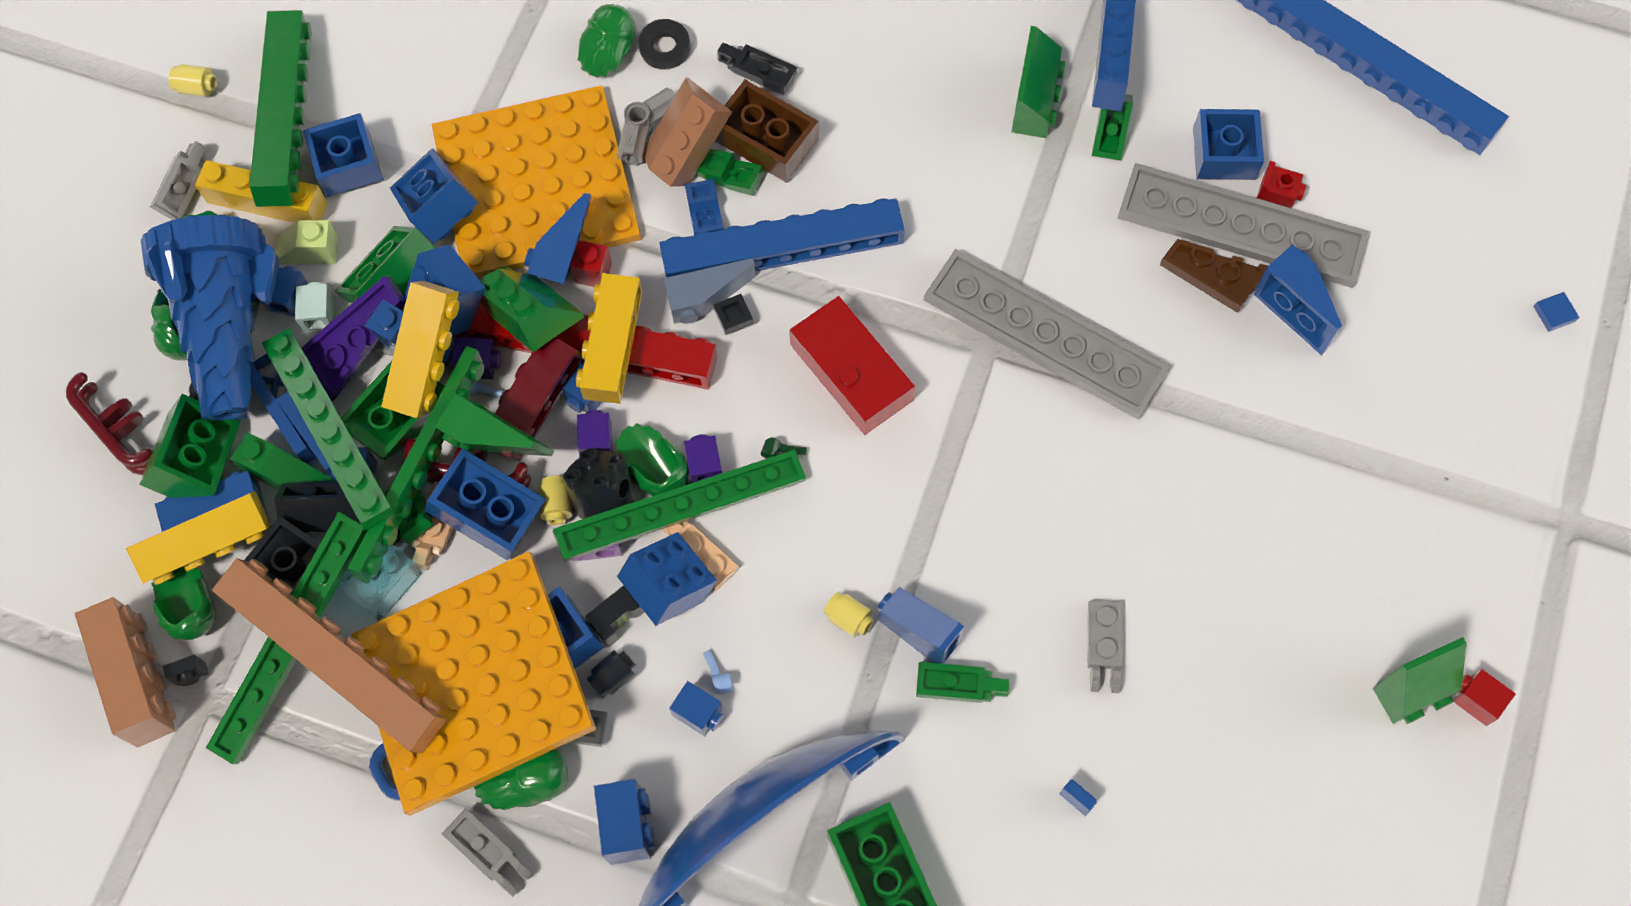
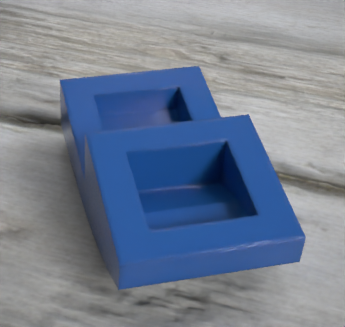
M714 179L685 184L694 235L702 231L715 232L724 230Z

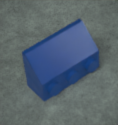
M462 448L428 498L425 511L508 561L546 499Z

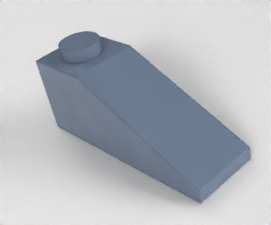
M753 258L663 278L674 324L680 322L688 324L706 316L714 309L713 304L728 299L756 276Z

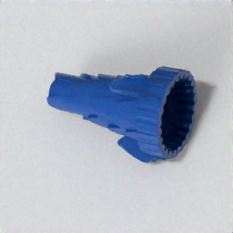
M190 216L170 220L152 227L147 233L142 235L140 240L144 271L147 277L157 281L161 292L168 299L171 320H173L178 330L181 352H186L191 382L198 393L201 419H234L238 421L247 418L248 405L251 398L250 377L252 373L250 361L254 360L250 330H254L251 303H255V298L262 304L272 302L271 296L275 289L279 258L275 253V249L266 244L265 235H263L262 229L259 228L258 224L236 216Z

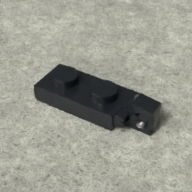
M722 42L717 50L718 61L726 64L727 69L782 95H785L797 74L796 66L747 44L744 47L738 46V48Z

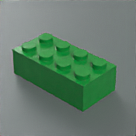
M890 802L827 830V838L857 906H937Z

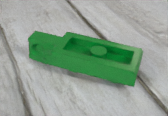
M919 662L916 697L977 703L991 702V696L1008 697L1010 680L992 678L993 671H987L985 667Z

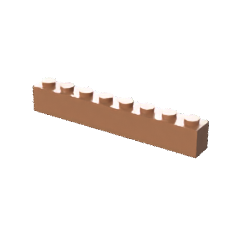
M236 558L212 591L408 751L423 753L447 721L439 713L441 707L428 697L424 696L421 699L413 692L416 687L405 678L399 676L396 679L388 672L391 667L376 656L372 659L363 652L366 647L351 636L347 639L339 633L341 627L327 617L321 619L314 613L317 608L312 603L302 597L297 600L292 596L290 592L293 589L288 584L278 578L272 580L267 576L266 573L269 570L255 559L247 562Z

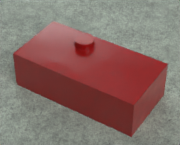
M837 296L789 329L791 347L864 436L914 401L915 385L840 296Z

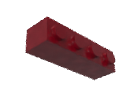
M554 337L532 352L527 362L522 363L517 369L515 381L510 389H507L501 395L498 401L499 407L495 414L535 438L563 393V386L582 362V353L557 337ZM502 453L519 462L524 454Z

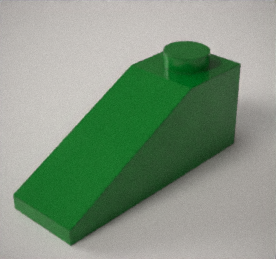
M248 432L230 458L242 472L249 471L254 478L278 490L281 483L334 481L332 478L274 444Z

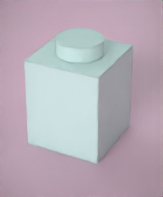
M310 282L307 285L296 286L295 320L303 332L321 331L335 319V296L327 284L320 282Z

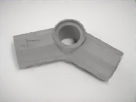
M666 87L644 102H632L625 107V121L617 152V158L621 159L625 164L636 166L639 163H643L648 136L651 135L653 127L660 123L676 95L671 88Z

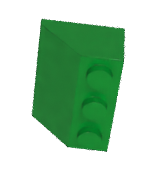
M1036 26L1030 27L1011 133L1046 138L1048 127L1054 128L1057 110L1052 109L1053 102H1059L1062 85H1056L1057 78H1063L1066 61L1060 60L1062 48Z
M393 226L334 291L352 304L383 276H389L393 278L404 296L418 253L435 249L436 247L417 228Z
M498 268L480 280L485 286L481 303L486 313L532 352L584 318L581 311L535 275Z
M182 393L166 416L139 485L169 498L213 496L241 420H202L199 401Z

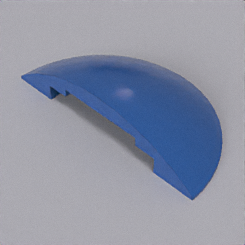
M874 731L845 734L819 740L775 756L741 776L715 796L685 826L660 861L643 893L639 906H687L677 890L750 827L837 766L842 768L851 781L901 744L904 741V737L898 731Z

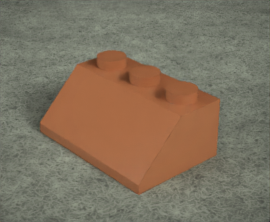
M686 77L646 145L644 157L649 170L670 187L685 186V184L690 183L732 111L690 78Z

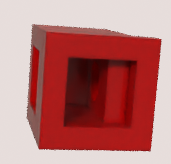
M1270 161L1263 175L1256 198L1292 208L1296 200L1301 202L1307 184L1301 183L1304 174L1275 166L1276 162Z

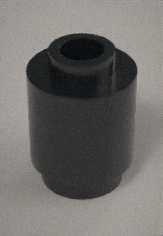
M613 650L590 670L592 674L586 679L598 694L604 698L609 693L613 695L636 675L632 671L636 664L624 650L620 654Z

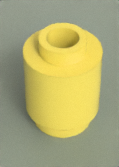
M180 64L178 67L173 66L170 69L169 86L179 94L208 97L216 88V76L209 67Z
M563 476L543 478L538 490L539 495L546 500L540 508V518L547 521L549 525H562L566 523L567 519L572 517L571 499Z
M836 592L824 609V614L829 617L828 620L854 638L859 634L866 635L874 623V619L871 618L873 610L847 593L843 595L840 592Z

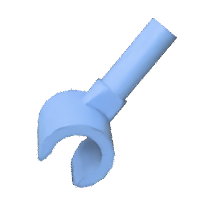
M475 381L470 390V396L480 392L501 397L504 390L486 386Z
M705 651L703 655L711 671L715 692L718 694L732 692L730 673L720 674L711 651Z

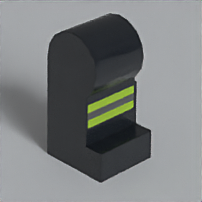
M622 586L585 615V618L605 644L610 647L619 640L616 630L630 618L641 616L644 611L628 590Z

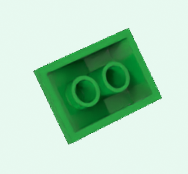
M392 361L341 417L350 435L384 461L403 448L408 439L418 437L430 415L414 418L381 407ZM437 381L435 389L437 400L445 387L439 381Z
M456 393L435 425L437 429L444 432L442 439L458 448L460 446L469 452L472 448L485 452L552 456L555 452L479 403Z
M1463 637L1403 664L1373 688L1393 724L1404 719L1408 725L1424 717L1423 710L1431 706L1438 711L1454 703L1452 696L1462 690L1467 644Z

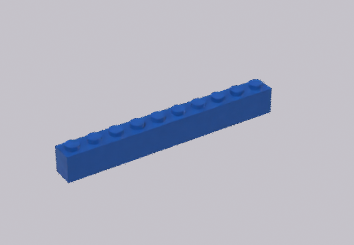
M1236 0L1246 9L1254 11L1265 18L1268 23L1276 25L1287 32L1293 39L1309 46L1317 54L1331 60L1342 70L1353 74L1367 86L1375 88L1386 95L1389 100L1400 104L1411 111L1416 117L1425 120L1436 127L1441 133L1450 136L1461 143L1466 149L1478 155L1483 153L1509 117L1325 0Z

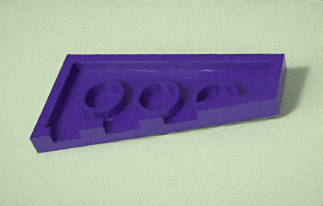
M383 276L301 347L331 401L337 398L378 342V339L365 324L381 301L384 299L400 310L406 304V299L392 277Z

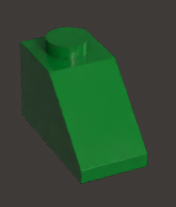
M1125 94L1122 111L1100 108L1092 156L1121 161L1133 106V95Z

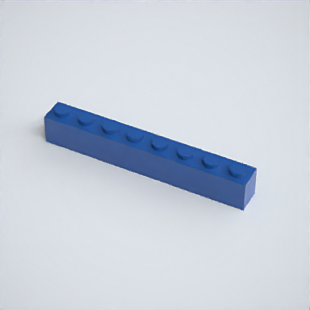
M881 198L873 203L862 205L849 204L844 208L835 210L821 209L813 214L802 216L790 215L781 220H762L753 225L743 227L735 225L715 232L702 231L694 236L683 238L675 236L668 238L666 241H661L659 244L667 278L750 258L754 260L755 271L900 245L904 244L905 229L897 198L889 200Z

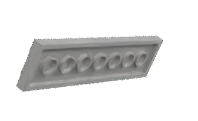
M1138 163L1134 164L1117 219L1269 264L1293 244L1310 256L1323 280L1353 288L1356 283L1369 231Z
M957 249L953 251L924 295L925 302L1138 420L1170 367Z

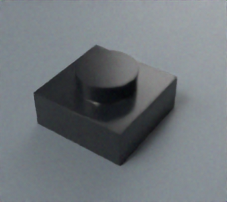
M742 294L713 304L714 312L725 335L754 324L753 317Z
M195 654L162 666L165 678L177 686L195 684L199 681L200 677L209 674L206 662Z

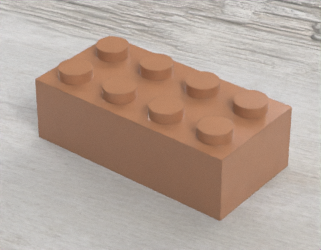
M114 597L75 612L74 614L111 733L138 748L175 732L173 720L176 719V713L172 704L165 699L163 691L167 688L162 674L156 671L153 661L157 660V655L152 644L146 640L144 632L148 628L143 616L140 613L136 614L128 604L124 605Z

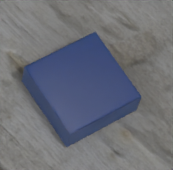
M1565 292L1540 300L1533 306L1548 332L1574 323L1580 318Z
M1071 779L1059 793L1085 817L1097 803L1096 798Z

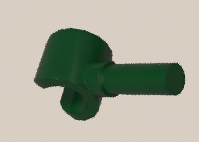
M770 437L764 442L761 456L767 459L778 455L779 452L785 453L794 449L797 454L806 455L807 447L782 444L780 440Z

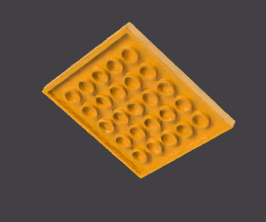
M603 85L431 124L437 153L470 190L478 202L468 217L461 219L453 226L458 255L477 278H482L488 273L494 272L498 268L501 269L504 266L513 270L528 267L524 265L529 247L535 249L536 243L584 192L591 194L592 199L579 240L605 245L608 248L641 240L622 160L617 158L618 145Z
M530 551L351 634V637L366 647L363 652L371 659L376 656L391 667L388 672L396 679L401 676L416 687L413 692L421 699L425 696L441 707L439 713L447 719L423 753L408 751L378 726L403 811L408 816L414 815L596 730L535 558Z

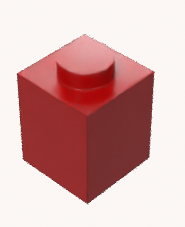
M578 240L570 265L574 281L577 284L595 287L596 284L601 283L602 273L609 274L612 260L609 248L605 245Z
M1480 669L1473 675L1466 673L1463 676L1462 690L1454 698V703L1482 724L1488 726L1500 718L1516 693L1489 673Z

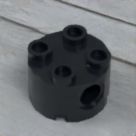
M594 448L585 449L579 454V459L575 460L563 475L576 514L581 519L635 501L634 485L625 456L622 453L597 451Z

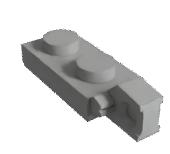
M195 141L193 144H189L185 153L182 151L178 152L150 208L171 220L183 217L197 189L195 184L204 165L200 162L206 149L204 145Z

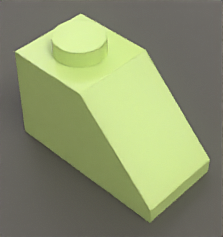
M298 220L277 235L275 253L279 258V264H336L338 236L329 220Z

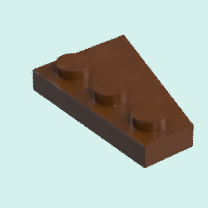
M1180 239L1175 241L1160 262V266L1237 313L1258 286L1267 268L1263 264H1259L1256 267L1243 263V258L1232 255L1231 259L1215 254L1213 249Z

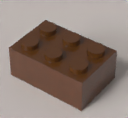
M744 79L724 105L732 113L715 142L751 163L762 165L765 171L787 183L818 142L819 121Z

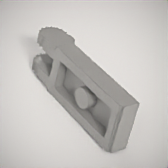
M1089 601L1087 668H1090L1091 692H1099L1101 687L1100 669H1111V693H1120L1122 603Z
M466 808L442 832V835L491 881L494 879L512 897L518 890L509 879L504 878L500 874L503 868L510 863L522 878L529 880L533 875L531 871L514 857L516 854Z

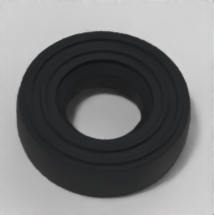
M658 19L650 22L641 31L638 41L639 51L643 60L651 67L662 70L672 69L681 65L687 59L691 46L690 37L685 27L671 19ZM662 36H668L673 38L676 44L668 52H659L653 46L655 40Z

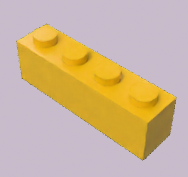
M209 160L205 161L195 184L204 200L209 204L295 223L298 220H321L328 204L318 185L299 181V193H294L293 206L256 207L249 187L251 170Z
M602 273L601 283L595 285L593 300L596 303L595 312H590L588 317V330L591 331L589 340H584L582 347V358L585 359L583 369H578L576 376V387L580 388L584 400L621 404L643 292L639 277Z
M426 281L410 283L381 407L414 418L428 415L437 402V394H435L437 381L441 379L444 373V363H442L444 352L449 348L452 340V333L449 332L451 323L459 311L458 291Z
M254 491L125 549L142 584L153 580L155 585L173 578L172 571L184 566L185 570L189 571L204 564L203 557L215 553L218 558L236 550L233 545L236 542L245 539L247 544L261 539L265 535L264 530L272 525Z

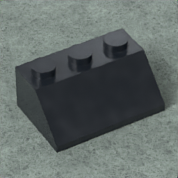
M279 516L244 561L250 562L251 559H255L269 570L266 575L272 580L278 578L288 584L293 589L290 592L292 595L317 551L320 542Z

